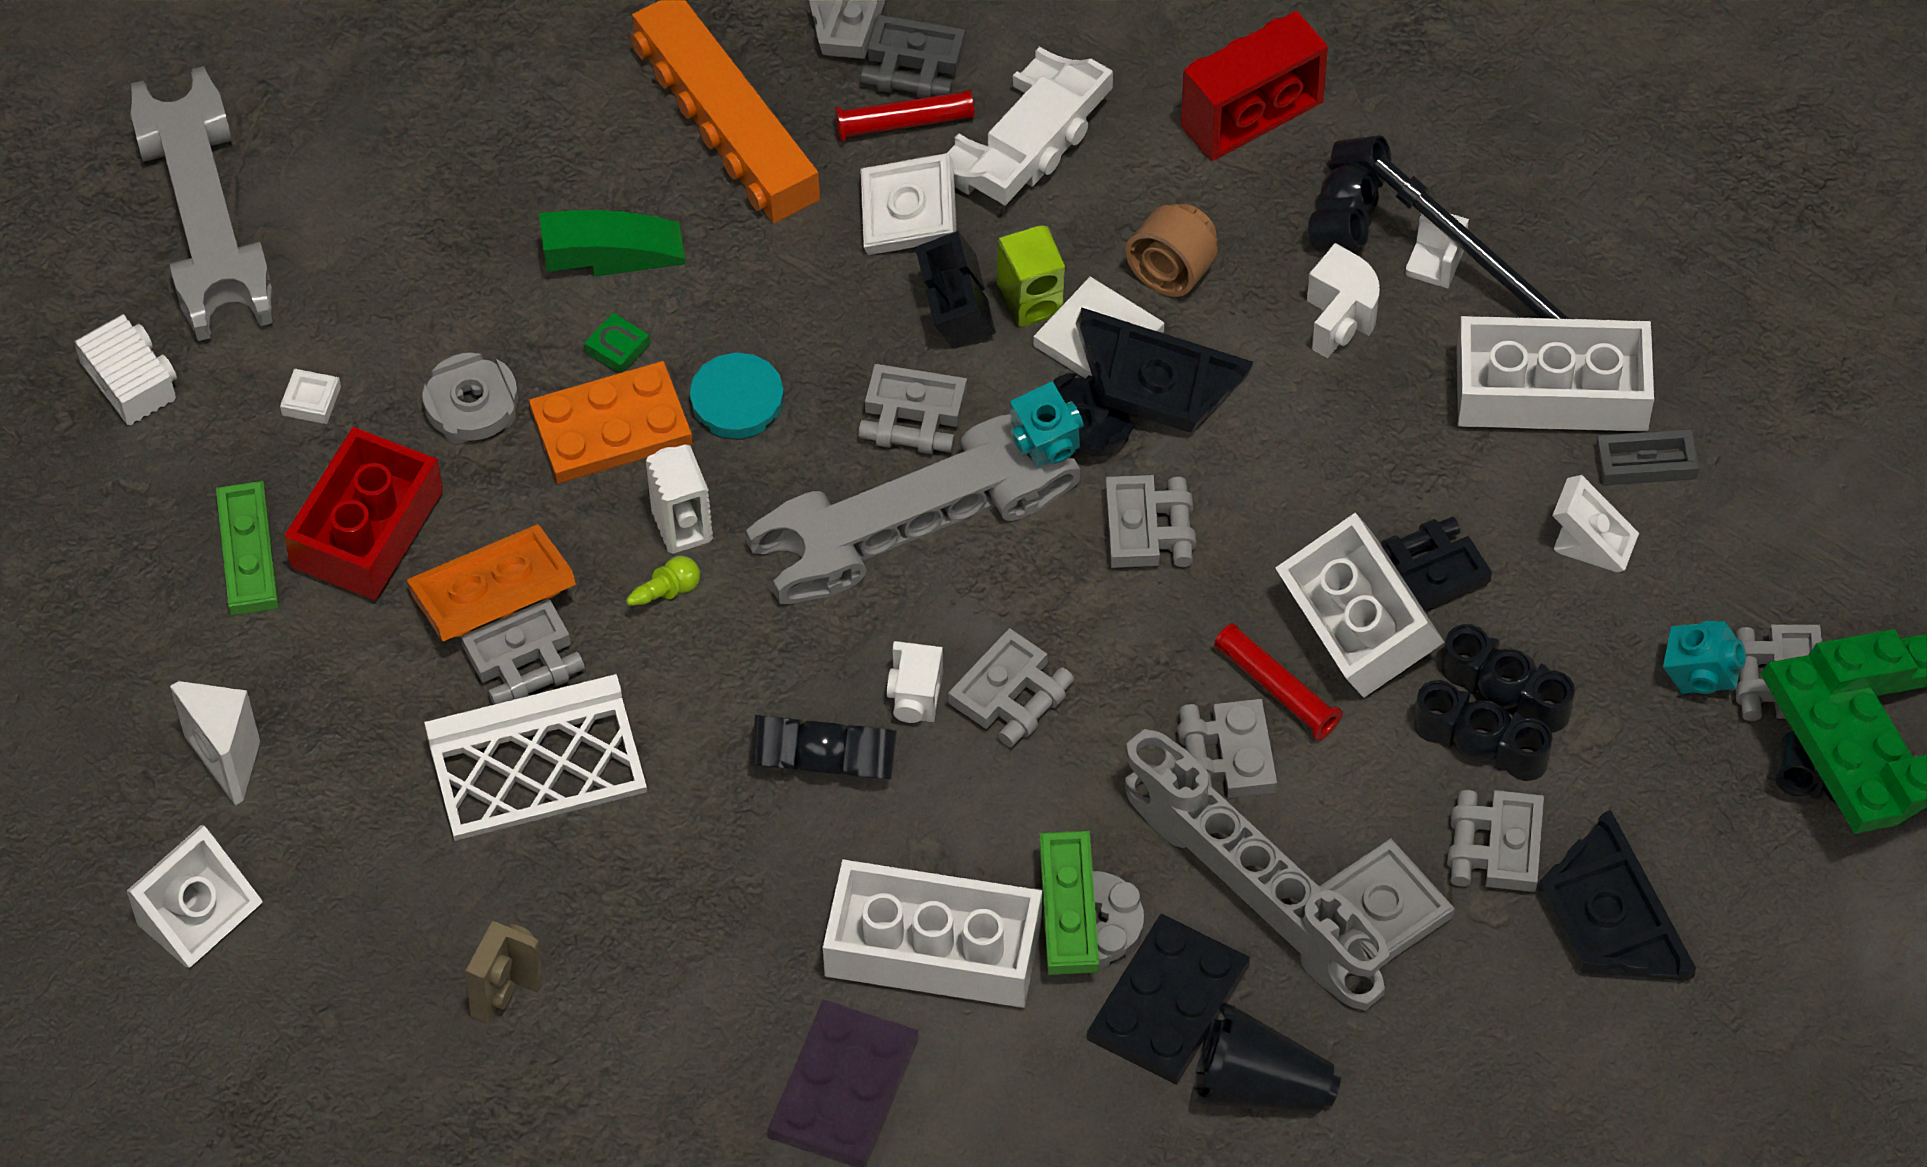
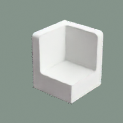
M1421 214L1419 219L1417 242L1406 266V275L1449 288L1464 250L1423 214ZM1451 214L1468 229L1469 219Z

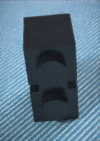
M959 231L916 246L915 249L923 281L929 288L926 290L934 325L951 347L955 349L995 334L996 330L988 299L983 293L985 287L977 256Z

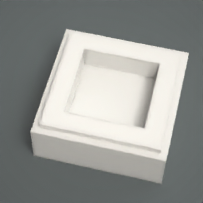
M294 369L280 405L282 416L327 424L341 388L339 377Z

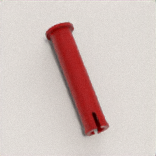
M970 90L842 110L840 106L835 107L836 127L841 143L846 142V137L966 118L974 119L975 115Z
M1235 623L1227 625L1218 634L1214 647L1224 653L1311 728L1312 736L1317 741L1326 738L1337 727L1343 716V711L1338 707L1331 708L1244 634Z

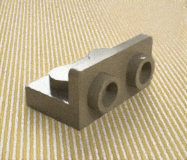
M492 920L465 970L470 1017L489 1024L496 1009L503 1010L507 1006L515 984L535 992L539 991L542 985L539 940L529 930L516 924L505 926Z

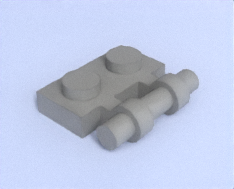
M874 364L865 399V412L881 416L879 422L861 420L858 437L876 441V446L891 448L892 444L918 447V452L933 455L934 450L952 453L955 435L938 432L939 424L958 427L967 392V378ZM904 418L923 422L921 429L898 426L896 425L897 419Z
M1154 475L1106 477L1105 488L1111 568L1159 566V549H1169L1173 552L1174 565L1178 567H1187L1193 563L1192 551L1196 548V533L1190 527L1189 515L1193 512V497L1187 491V481L1185 478H1170L1167 482L1168 490L1155 491ZM1156 513H1166L1169 515L1171 526L1157 527Z
M545 599L508 617L501 618L461 636L462 647L481 682L484 683L498 676H501L504 684L488 690L493 705L527 697L529 693L553 684L554 687L569 682L570 675L585 669L578 652L560 658L557 650L571 645L570 635L550 599ZM539 658L544 664L543 667L520 676L517 670L518 667Z
M1771 625L1769 641H1755V631L1750 627L1737 629L1735 636L1743 642L1746 651L1745 666L1740 669V682L1737 683V689H1735L1736 701L1742 705L1743 718L1747 721L1759 720L1762 717L1761 704L1763 702H1775L1776 718L1786 719L1764 680L1759 679L1758 666L1772 661L1808 655L1816 643L1822 642L1820 625Z
M1009 628L948 692V703L985 729L998 716L1005 720L1008 724L998 733V738L1006 746L1013 747L1021 737L1027 738L1038 727L1037 720L1049 707L1056 708L1066 697L1065 690L1074 682V677L1063 667H1060L1051 677L1042 672L1041 670L1048 664V654ZM1027 687L1035 692V695L1024 706H1021L1014 699Z
M1262 699L1213 704L1214 721L1205 722L1200 719L1197 705L1188 704L1179 709L1181 723L1177 727L1179 741L1204 766L1208 772L1209 785L1211 787L1212 783L1225 782L1227 799L1277 792V779ZM1218 744L1220 759L1212 760L1208 758L1205 745Z
M1471 790L1460 791L1458 793L1457 806L1451 812V827L1455 829L1454 845L1449 847L1447 864L1452 868L1451 883L1456 886H1468L1471 883L1472 870L1480 868L1487 869L1485 887L1536 892L1544 795L1494 790L1492 807L1477 806L1478 794ZM1479 829L1490 830L1489 846L1474 845L1475 831Z

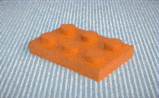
M664 361L529 399L530 411L557 484L648 458L649 455H653L666 447L693 444L692 433Z
M539 524L406 579L412 597L443 642L453 637L464 636L476 627L497 618L508 617L523 607L542 599L555 597L561 591L576 585L572 569Z

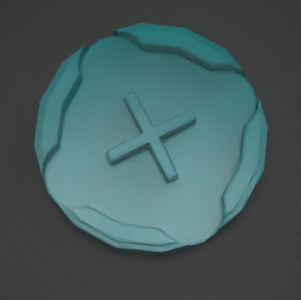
M736 352L717 356L702 365L692 379L689 393L695 419L700 424L702 422L705 426L709 427L711 433L719 437L733 439L755 436L766 430V425L771 423L774 418L776 421L781 414L784 402V388L780 374L768 361L753 354Z

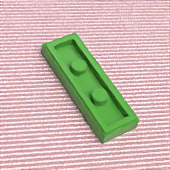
M258 481L216 488L228 606L231 616L279 609L264 482Z
M1090 831L1039 833L1048 975L1099 972V954Z

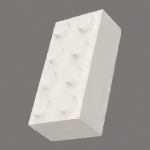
M1461 316L1457 343L1458 426L1648 431L1654 403L1651 321Z
M842 859L823 944L825 976L1025 1008L1042 922V890Z

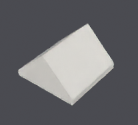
M182 681L174 683L170 688L184 737L234 805L239 804L244 800L260 744L247 691Z
M200 825L126 891L137 925L187 968L194 965L263 902L204 825Z

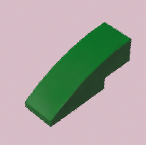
M567 210L539 213L547 272L593 266L594 277L686 264L679 222L651 215L608 210Z

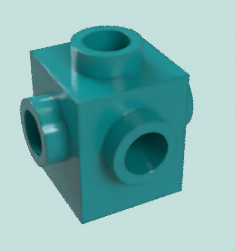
M1053 381L1010 401L1011 423L1014 426L1011 429L1013 441L1022 455L1030 454L1037 468L1049 462L1052 464L1060 463L1068 459L1076 449L1080 448L1079 429L1084 426L1081 415L1072 401L1064 402Z
M1708 620L1699 624L1671 626L1663 668L1682 694H1711L1719 690L1737 689L1739 672L1746 662V651L1743 642L1737 639L1726 621Z

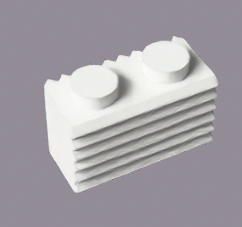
M124 314L74 341L81 365L127 425H133L135 421H141L143 416H149L152 411L157 412L159 407H165L168 402L173 403L176 399L172 381L176 380L177 376L171 363L163 354L156 358L150 350L153 348V345L145 329L140 324L132 327Z
M685 444L678 447H666L653 455H649L646 459L651 511L655 522H657L661 537H663L667 552L674 554L709 543L713 539L712 522L710 519L711 511L709 509L710 501L708 498L709 490L691 446Z

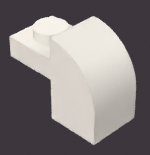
M1336 243L1309 273L1307 302L1324 311L1314 322L1312 350L1326 358H1329L1339 344L1342 346L1347 345L1356 329L1370 336L1376 324L1379 300V281L1373 268L1364 259Z

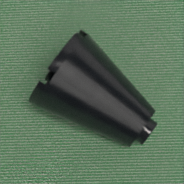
M1222 1003L1219 1006V1010L1225 1018L1224 1020L1213 1018L1196 1070V1073L1205 1076L1203 1089L1193 1086L1192 1101L1203 1105L1320 1113L1324 1105L1333 1106L1341 1083V1077L1334 1075L1333 1063L1234 1005Z

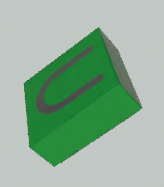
M612 313L584 342L585 353L615 372L622 373L650 345V335L617 314Z

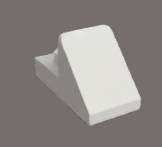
M1583 475L1567 478L1552 515L1562 525L1554 550L1559 554L1614 572L1625 571L1639 533Z

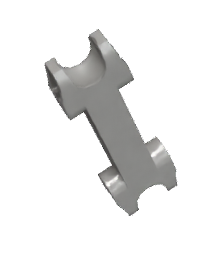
M204 66L192 69V89L184 98L175 102H162L153 98L147 90L144 81L131 83L132 105L130 113L142 161L146 162L165 157L191 254L190 259L169 263L182 314L193 329L197 341L211 338L210 317L217 308L227 303H241L250 307L260 326L273 323L271 310L272 286L261 243L256 242L237 247L210 147L230 142L232 138L220 93L212 83Z
M1011 414L1000 415L968 430L960 443L964 452L833 505L830 504L825 493L821 491L808 492L784 502L746 530L747 544L753 554L765 555L773 552L789 551L798 554L802 558L791 567L782 571L773 580L774 594L780 604H794L813 599L828 598L859 583L867 571L863 561L994 507H997L1002 518L1007 521L1022 519L1041 511L1080 482V467L1074 458H1068L1057 464L1049 462L1037 468L1032 458L1027 454L1022 455L1013 441L1011 429L1014 426L1011 423Z
M1144 729L1126 743L1128 763L1134 771L1125 777L1127 797L1133 807L1156 832L1173 846L1187 847L1300 953V961L1304 970L1341 1002L1352 1008L1367 1010L1384 996L1385 986L1379 969L1389 962L1388 947L1380 932L1358 908L1340 893L1332 890H1322L1209 785L1208 772L1204 766L1168 736L1158 731ZM1154 745L1164 751L1166 758L1159 766L1149 765L1139 758L1137 752L1144 746ZM1143 781L1150 798L1143 797L1137 792L1136 786ZM1213 833H1223L1229 837L1216 839L1210 835ZM1250 865H1256L1262 867L1264 870L1253 872L1247 870L1245 867ZM1293 898L1299 901V903L1288 905L1279 900ZM1361 941L1374 945L1378 953L1375 958L1370 960L1361 946ZM1349 973L1367 977L1373 983V988L1365 994H1355L1347 989L1344 980Z

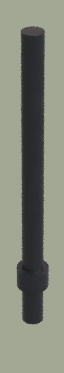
M1384 155L1375 162L1371 170L1398 192L1396 195L1398 200L1409 209L1414 206L1540 318L1570 319L1426 193L1428 188L1415 176L1410 179Z

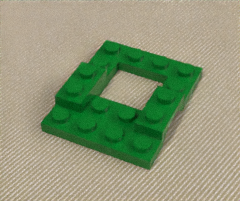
M1892 629L1816 643L1808 655L1767 663L1760 674L1854 834L1897 826L1927 807V754L1916 757L1912 756L1877 698L1880 695L1927 687V634L1900 638L1897 631Z

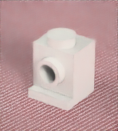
M894 641L893 668L889 672L887 697L895 698L893 714L898 720L907 723L919 721L934 722L943 677V647Z

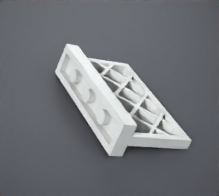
M617 674L424 722L430 752L434 761L454 841L647 792V786L623 704ZM616 715L619 731L610 745L587 733L596 719ZM583 723V724L581 725L580 729L577 728V727H575V726H573V725H576V724ZM561 729L574 736L562 757L539 745L548 731ZM535 735L532 741L525 738L528 736ZM513 741L526 748L514 769L491 758L499 744ZM581 741L604 753L592 773L569 762ZM621 741H623L626 754L617 749ZM487 747L484 753L477 750ZM465 753L478 762L466 781H463L447 772L444 762L445 757ZM533 753L556 765L544 785L521 774ZM611 757L630 767L634 781L614 786L599 777ZM486 765L508 777L496 797L473 786ZM564 769L586 781L580 793L576 796L565 798L551 790ZM515 782L538 793L530 807L517 810L503 802ZM451 785L460 789L455 798L453 797ZM593 786L600 788L599 790L591 791ZM467 794L490 805L481 820L465 824L460 823L457 809ZM545 798H548L552 801L542 804ZM497 810H499V811L505 813V814H501V815L494 816L495 813L497 812Z

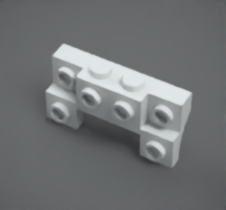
M1039 47L1035 51L1034 60L1022 73L1018 71L1014 73L1013 87L1025 94L988 133V146L976 143L961 134L955 137V145L947 152L953 159L954 187L967 195L976 188L1006 206L1025 184L1033 187L1044 174H1051L1059 164L1061 155L1071 144L1077 145L1085 136L1088 129L1086 117L1113 88L1112 70L1091 58L1071 60L1057 56Z

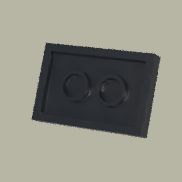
M1160 913L1087 1030V1040L1177 1085L1205 1040L1213 1018L1217 1019L1221 1014L1219 1006L1222 1003L1227 1004L1249 968L1250 957Z

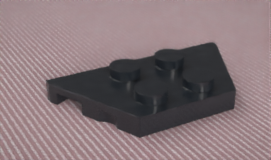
M1081 307L1075 324L1101 405L1189 433L1248 376L1253 365L1252 361Z
M1611 810L1604 812L1598 818V823L1583 840L1579 838L1567 851L1566 858L1561 863L1555 864L1540 880L1538 888L1581 973L1676 980L1694 978L1696 967Z

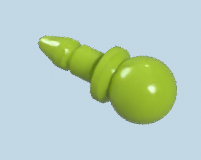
M686 556L671 558L664 566L654 570L651 580L636 587L627 597L626 603L630 606L645 605L659 597L672 599L678 594H685L694 590L700 580V569L697 563Z

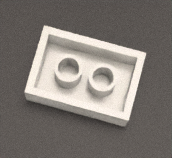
M1356 512L1276 567L1277 572L1345 678L1363 697H1366L1445 643L1372 531Z

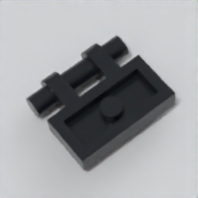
M1453 516L1440 522L1432 519L1421 524L1419 531L1402 538L1395 535L1381 542L1382 548L1424 611L1491 582L1492 571L1469 535L1451 543L1449 538L1460 534L1459 524ZM1425 548L1431 551L1414 559L1411 554Z

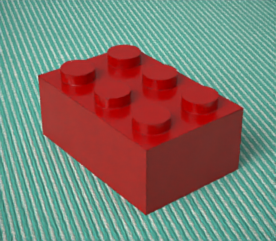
M1296 10L1282 18H1275L1269 21L1263 28L1244 38L1234 39L1225 48L1206 58L1201 57L1194 60L1187 68L1183 69L1181 127L1209 160L1213 162L1324 102L1328 45Z
M352 427L284 535L291 568L376 601L443 492L438 459L359 428Z

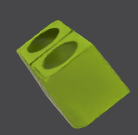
M1040 225L999 238L1005 251L998 240L996 284L1017 327H1025L1050 319L1063 306L1065 265L1049 228Z

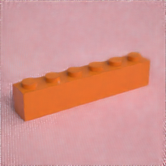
M659 0L632 14L634 33L630 35V40L635 52L641 59L647 58L653 65V71L659 84L664 89L670 88L684 117L687 119L693 118L698 124L700 135L709 149H717L722 156L727 173L733 180L739 178L746 187L747 197L757 211L762 209L774 224L820 200L819 172L686 0Z

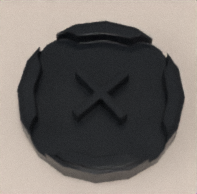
M1066 373L1055 378L1053 383L1064 402L1072 401L1083 421L1084 426L1079 429L1080 448L1075 451L1091 456H1108L1120 450L1133 430V421L1130 422L1129 413L1101 405L1091 375L1083 379L1075 378L1077 373Z

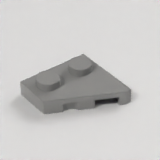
M809 0L822 55L865 59L878 14L881 15L886 0Z

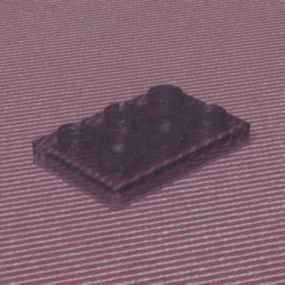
M823 999L767 1129L768 1139L853 1167H866L919 1040L918 1030Z

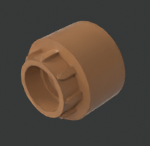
M1172 204L1160 206L1149 215L1127 241L1125 248L1126 258L1135 275L1149 288L1166 296L1180 297L1189 293L1215 262L1218 255L1217 232L1210 218L1192 205Z

